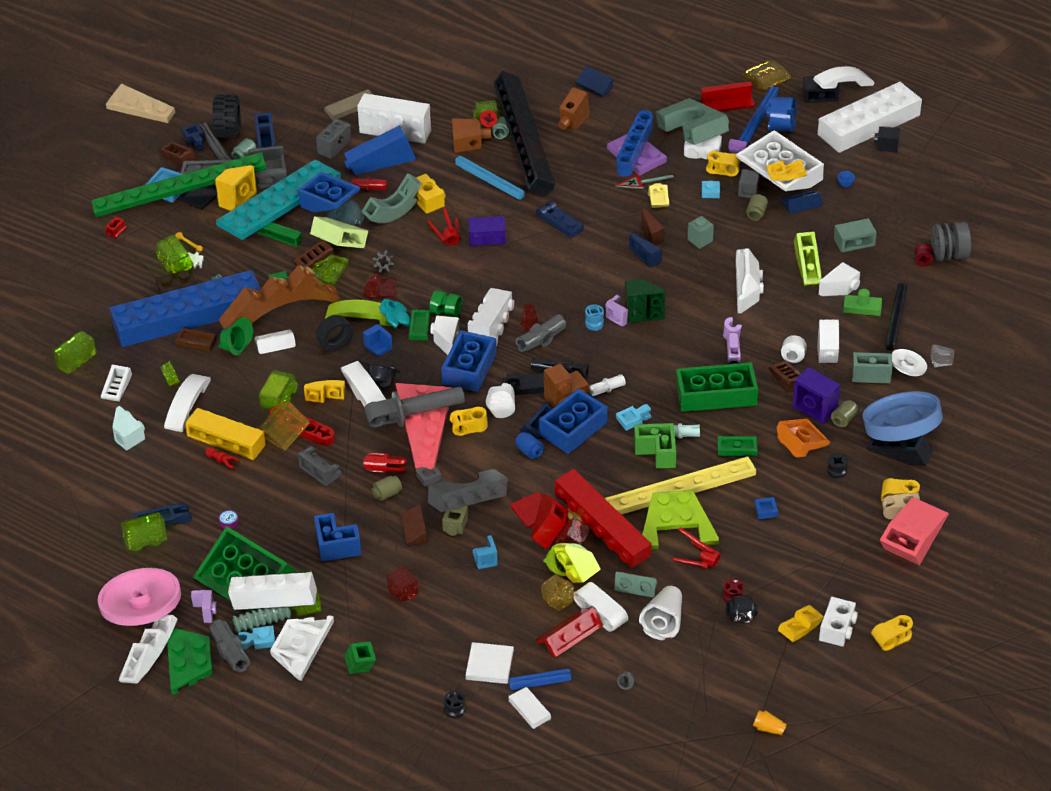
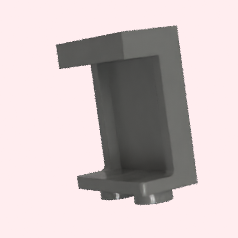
M283 146L248 150L249 156L262 152L267 168L255 173L256 189L269 188L287 177Z

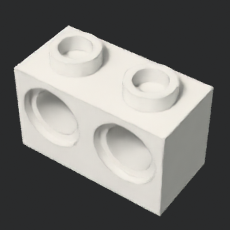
M831 597L820 627V641L844 647L846 639L851 638L853 630L851 624H855L858 617V612L855 611V602Z

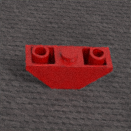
M545 493L541 497L531 539L544 549H547L564 527L569 510Z

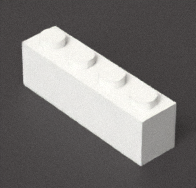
M312 572L232 577L228 594L234 610L314 605L317 587Z

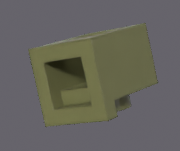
M468 506L445 511L442 520L443 531H446L451 536H455L457 533L463 534L466 522H468Z

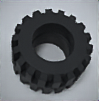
M216 94L213 99V130L217 138L238 137L240 134L241 108L237 94Z

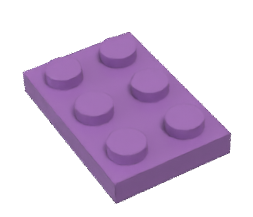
M627 134L608 143L607 150L617 157ZM647 141L633 171L640 176L666 163L667 156Z

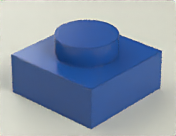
M774 497L754 499V507L758 519L778 517V509Z

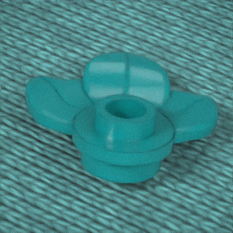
M384 299L379 306L380 312L386 316L387 321L394 328L399 323L410 326V317L406 313L407 309L403 304L389 299Z

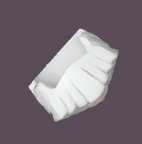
M503 383L501 386L491 387L488 391L486 406L496 418L508 417L515 411V395L510 384Z

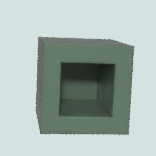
M703 216L688 223V240L699 249L713 241L714 225Z

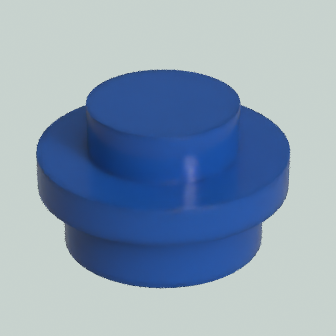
M843 171L838 174L837 180L841 186L849 187L855 181V175L850 171Z

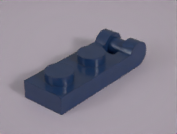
M553 201L547 202L544 207L541 206L536 210L540 218L569 238H573L584 230L582 223L558 208Z

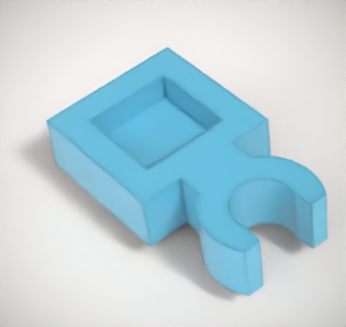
M273 626L252 628L253 633H238L239 639L245 640L241 641L243 649H247L251 645L255 646V650L270 648L275 643Z

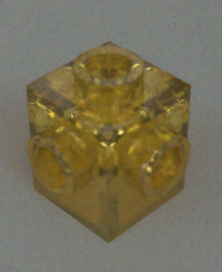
M554 574L541 585L542 599L558 611L562 610L565 606H569L574 600V586L557 574Z

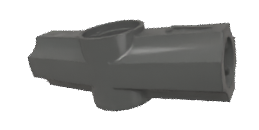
M558 314L542 325L539 323L534 324L528 333L516 338L515 344L518 350L523 353L538 345L548 346L553 337L566 328V322Z
M221 619L214 621L209 629L216 641L221 658L223 660L226 659L234 671L239 673L245 671L248 665H250V660L243 650L239 637L232 633L226 621Z

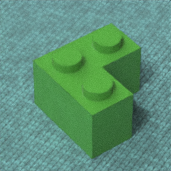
M674 423L635 424V455L655 454L656 468H676Z

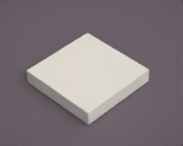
M472 642L466 680L508 684L514 646Z

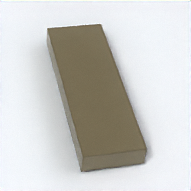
M368 89L324 107L325 113L333 121L358 111V104L364 93L371 95L373 93Z

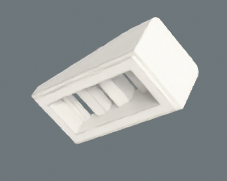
M112 365L101 398L120 402L131 379V369ZM108 392L117 393V394H116V395H110V394H108Z

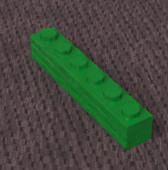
M272 222L255 232L298 247L303 241L302 232Z

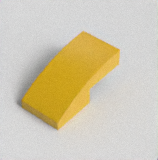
M802 159L784 165L782 160L766 166L771 180H792L807 176Z
M808 605L797 610L794 618L781 623L778 631L794 642L823 621L824 616Z

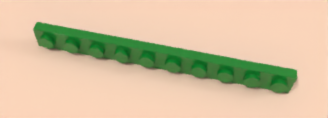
M262 152L93 199L91 201L96 217L216 184L215 179L226 169L251 165L254 166V173L266 170Z

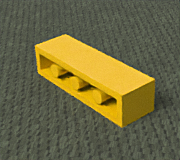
M197 408L185 422L188 437L252 460L258 456L266 445L264 431Z

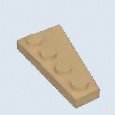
M123 84L118 87L106 103V107L109 110L168 123L175 114L174 107Z

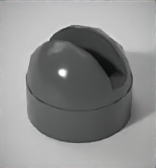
M629 671L621 672L617 678L618 686L624 690L632 688L634 685L633 674ZM625 676H628V684H625Z

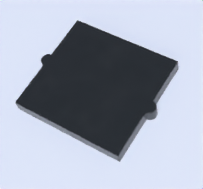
M212 185L183 193L179 199L188 203L189 206L203 210L217 198V189L212 187Z

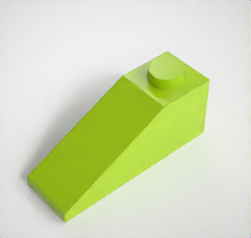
M815 231L796 233L794 247L804 286L819 285L822 275Z

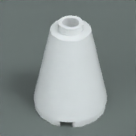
M666 586L641 611L639 623L644 627L643 631L650 637L665 640L668 637H675L681 624L682 593L677 587Z

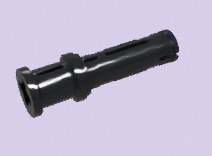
M532 358L531 369L544 371L561 363L569 374L578 371L585 380H587L589 375V364L587 363L581 365L575 364L573 361L563 363Z

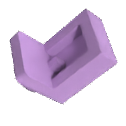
M212 590L191 591L193 607H202L204 623H212L213 614L217 613V604L213 601Z

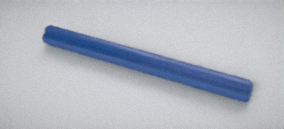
M770 87L738 140L749 142L767 113V107H770V97L778 95V87Z

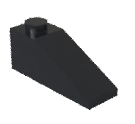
M924 435L901 441H881L872 438L867 446L868 451L908 465L926 466L933 452Z

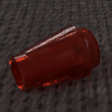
M532 303L524 305L520 321L523 329L529 331L534 324L539 323L535 305Z

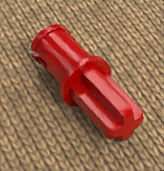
M370 177L367 179L353 178L351 184L367 191L387 189V181L385 179H371Z

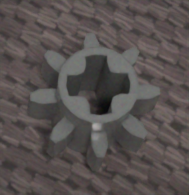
M387 250L383 254L376 251L378 256L376 258L372 257L376 261L373 267L379 266V272L383 268L389 271L388 266L394 265L393 262H390L393 255L387 256ZM385 256V260L388 262L380 266L381 263L378 262V259H382Z

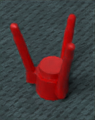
M443 208L448 226L444 229L443 235L430 221H427V224L440 237L442 243L446 242L448 245H455L461 240L458 218H455V228H453L447 209Z
M681 527L678 528V531L692 540L691 543L702 550L700 555L702 562L676 557L673 558V561L701 566L705 569H708L709 566L714 568L719 562L721 553L707 546Z

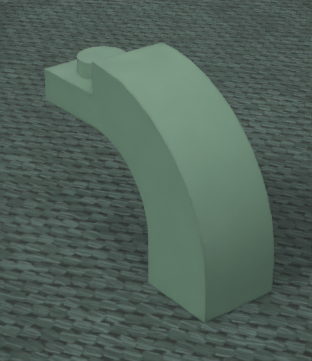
M407 173L393 195L386 199L370 197L362 213L376 223L394 221L405 215L415 205L417 199L414 196L422 183L412 174Z

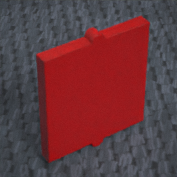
M539 492L527 497L523 496L522 499L510 504L512 510L527 528L535 524L542 497Z

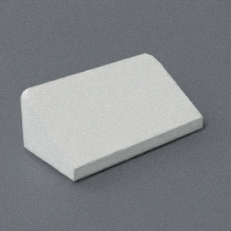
M290 329L255 337L260 354L292 348L296 345L294 334Z

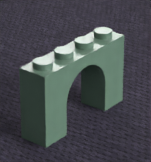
M691 98L655 112L658 128L668 132L683 126L685 141L693 145L729 131V119L726 114Z

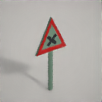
M637 174L615 185V187L644 189L643 183L670 179L674 176L667 175L640 180Z

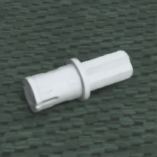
M622 374L609 379L604 378L601 382L590 385L589 393L591 396L604 392L610 393L612 389L625 386V378Z

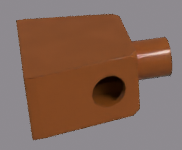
M574 87L570 90L559 108L561 119L558 122L559 128L562 130H566L567 127L574 130L578 129L590 116L587 92Z
M452 119L454 153L480 149L482 147L481 139L491 138V128L481 129L480 120Z

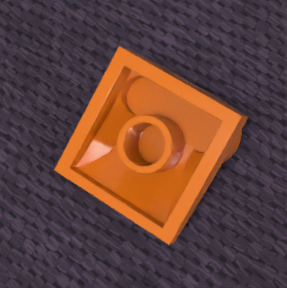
M807 418L779 421L776 427L779 441L791 451L793 456L798 458L805 457L809 450L830 444V441Z

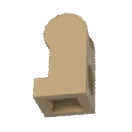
M919 493L897 494L885 497L882 500L884 517L894 519L913 497L919 500Z

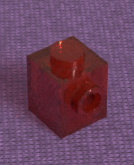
M574 517L565 523L556 542L558 544L575 543L583 546L590 528Z
M405 566L387 575L389 592L392 597H396L401 603L419 594L418 580Z

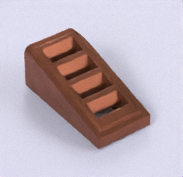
M173 141L159 150L161 154L181 168L184 161H196L192 149Z
M645 208L641 209V223L650 243L657 245L664 242V227Z
M322 240L293 260L294 264L313 269L334 259L333 248L325 240Z
M787 361L769 366L770 371L787 393L794 391L795 379L801 373Z

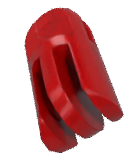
M371 452L364 459L363 466L366 470L372 472L404 471L407 466L403 464H406L407 460L404 457L389 456V453Z

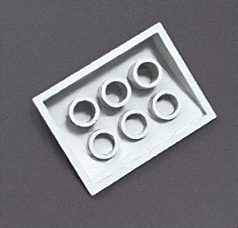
M775 130L736 154L738 159L784 191L811 188L823 180L824 164ZM802 159L807 176L782 181L770 179L767 165L782 160L784 165Z

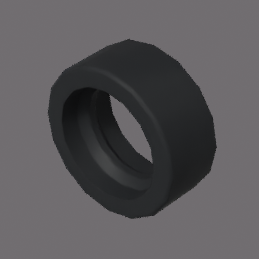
M340 315L327 317L319 324L316 330L317 341L329 352L343 349L348 345L353 336V328ZM342 327L340 333L336 337L327 340V337L331 333V331H333L335 328Z

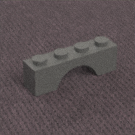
M490 469L478 472L477 480L471 483L459 484L441 481L429 484L428 503L440 512L503 497L507 494L508 478L497 470Z

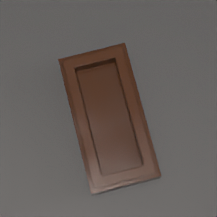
M181 328L175 343L179 346L211 352L217 341V334Z

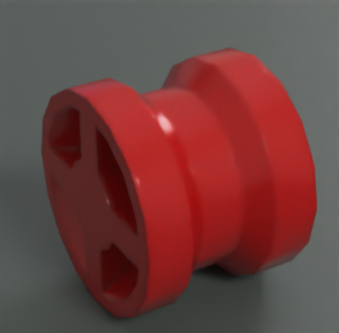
M491 110L483 111L479 116L480 124L486 128L494 126L497 122L496 113Z

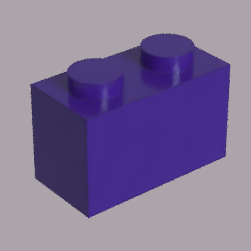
M505 217L469 218L470 246L506 244Z

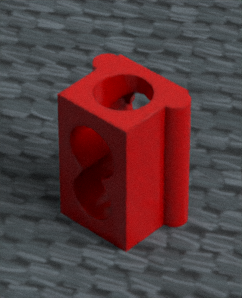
M115 217L105 227V234L117 238L127 228L125 220Z

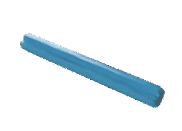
M462 156L456 158L455 164L518 200L524 198V190Z

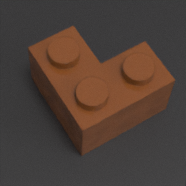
M561 363L544 370V398L552 408L556 407L577 389L589 395V384L578 371L569 374Z

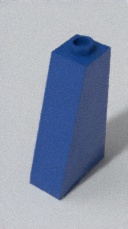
M400 125L344 153L347 159L344 163L348 171L352 169L354 175L416 160Z

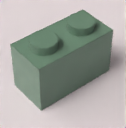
M868 218L835 225L834 240L842 253L875 246L877 232Z
M853 352L852 382L891 383L892 354Z

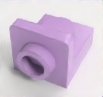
M616 295L607 301L605 317L623 327L627 324L628 309L620 305L621 297Z

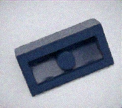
M588 66L584 68L576 81V84L602 97L613 89L612 78Z
M816 191L782 198V202L789 213L822 206L821 193Z
M544 402L520 431L530 433L539 439L541 437L539 419L553 408Z

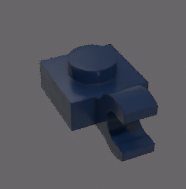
M198 124L181 128L182 134L188 143L193 142L197 151L204 149L201 143L204 134Z

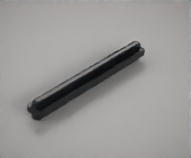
M905 283L897 285L885 343L887 350H894L896 347L907 292V284Z

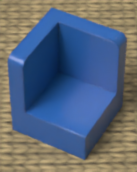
M379 324L363 332L364 346L377 357L393 349L391 334Z

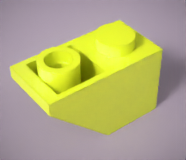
M569 545L554 547L557 559L563 564L566 575L572 583H582L601 570L590 551Z

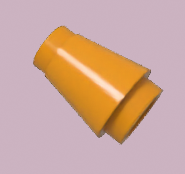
M759 710L753 724L759 731L779 734L781 736L787 725L766 710L765 712Z

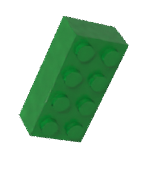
M752 362L676 369V390L681 412L757 406L758 386Z

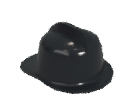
M360 361V363L368 366L369 375L378 387H388L393 383L396 374L401 372L390 366L372 365Z

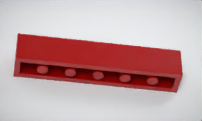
M575 469L555 480L554 492L559 500H563L570 511L575 512L581 521L594 531L597 537H601L606 542L608 548L614 550L624 563L633 568L651 556L652 544Z

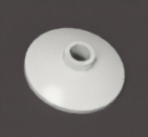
M907 349L893 351L892 364L900 372L910 376H921L926 372L927 364L917 353Z

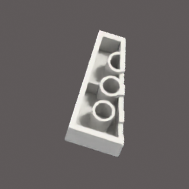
M490 288L483 299V304H480L478 307V313L475 312L472 319L474 320L468 322V332L496 338L497 347L498 336L502 335L504 323H507L509 319V311H512L514 308L512 292Z

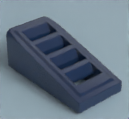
M634 233L630 234L629 248L648 267L651 268L661 263L662 250Z

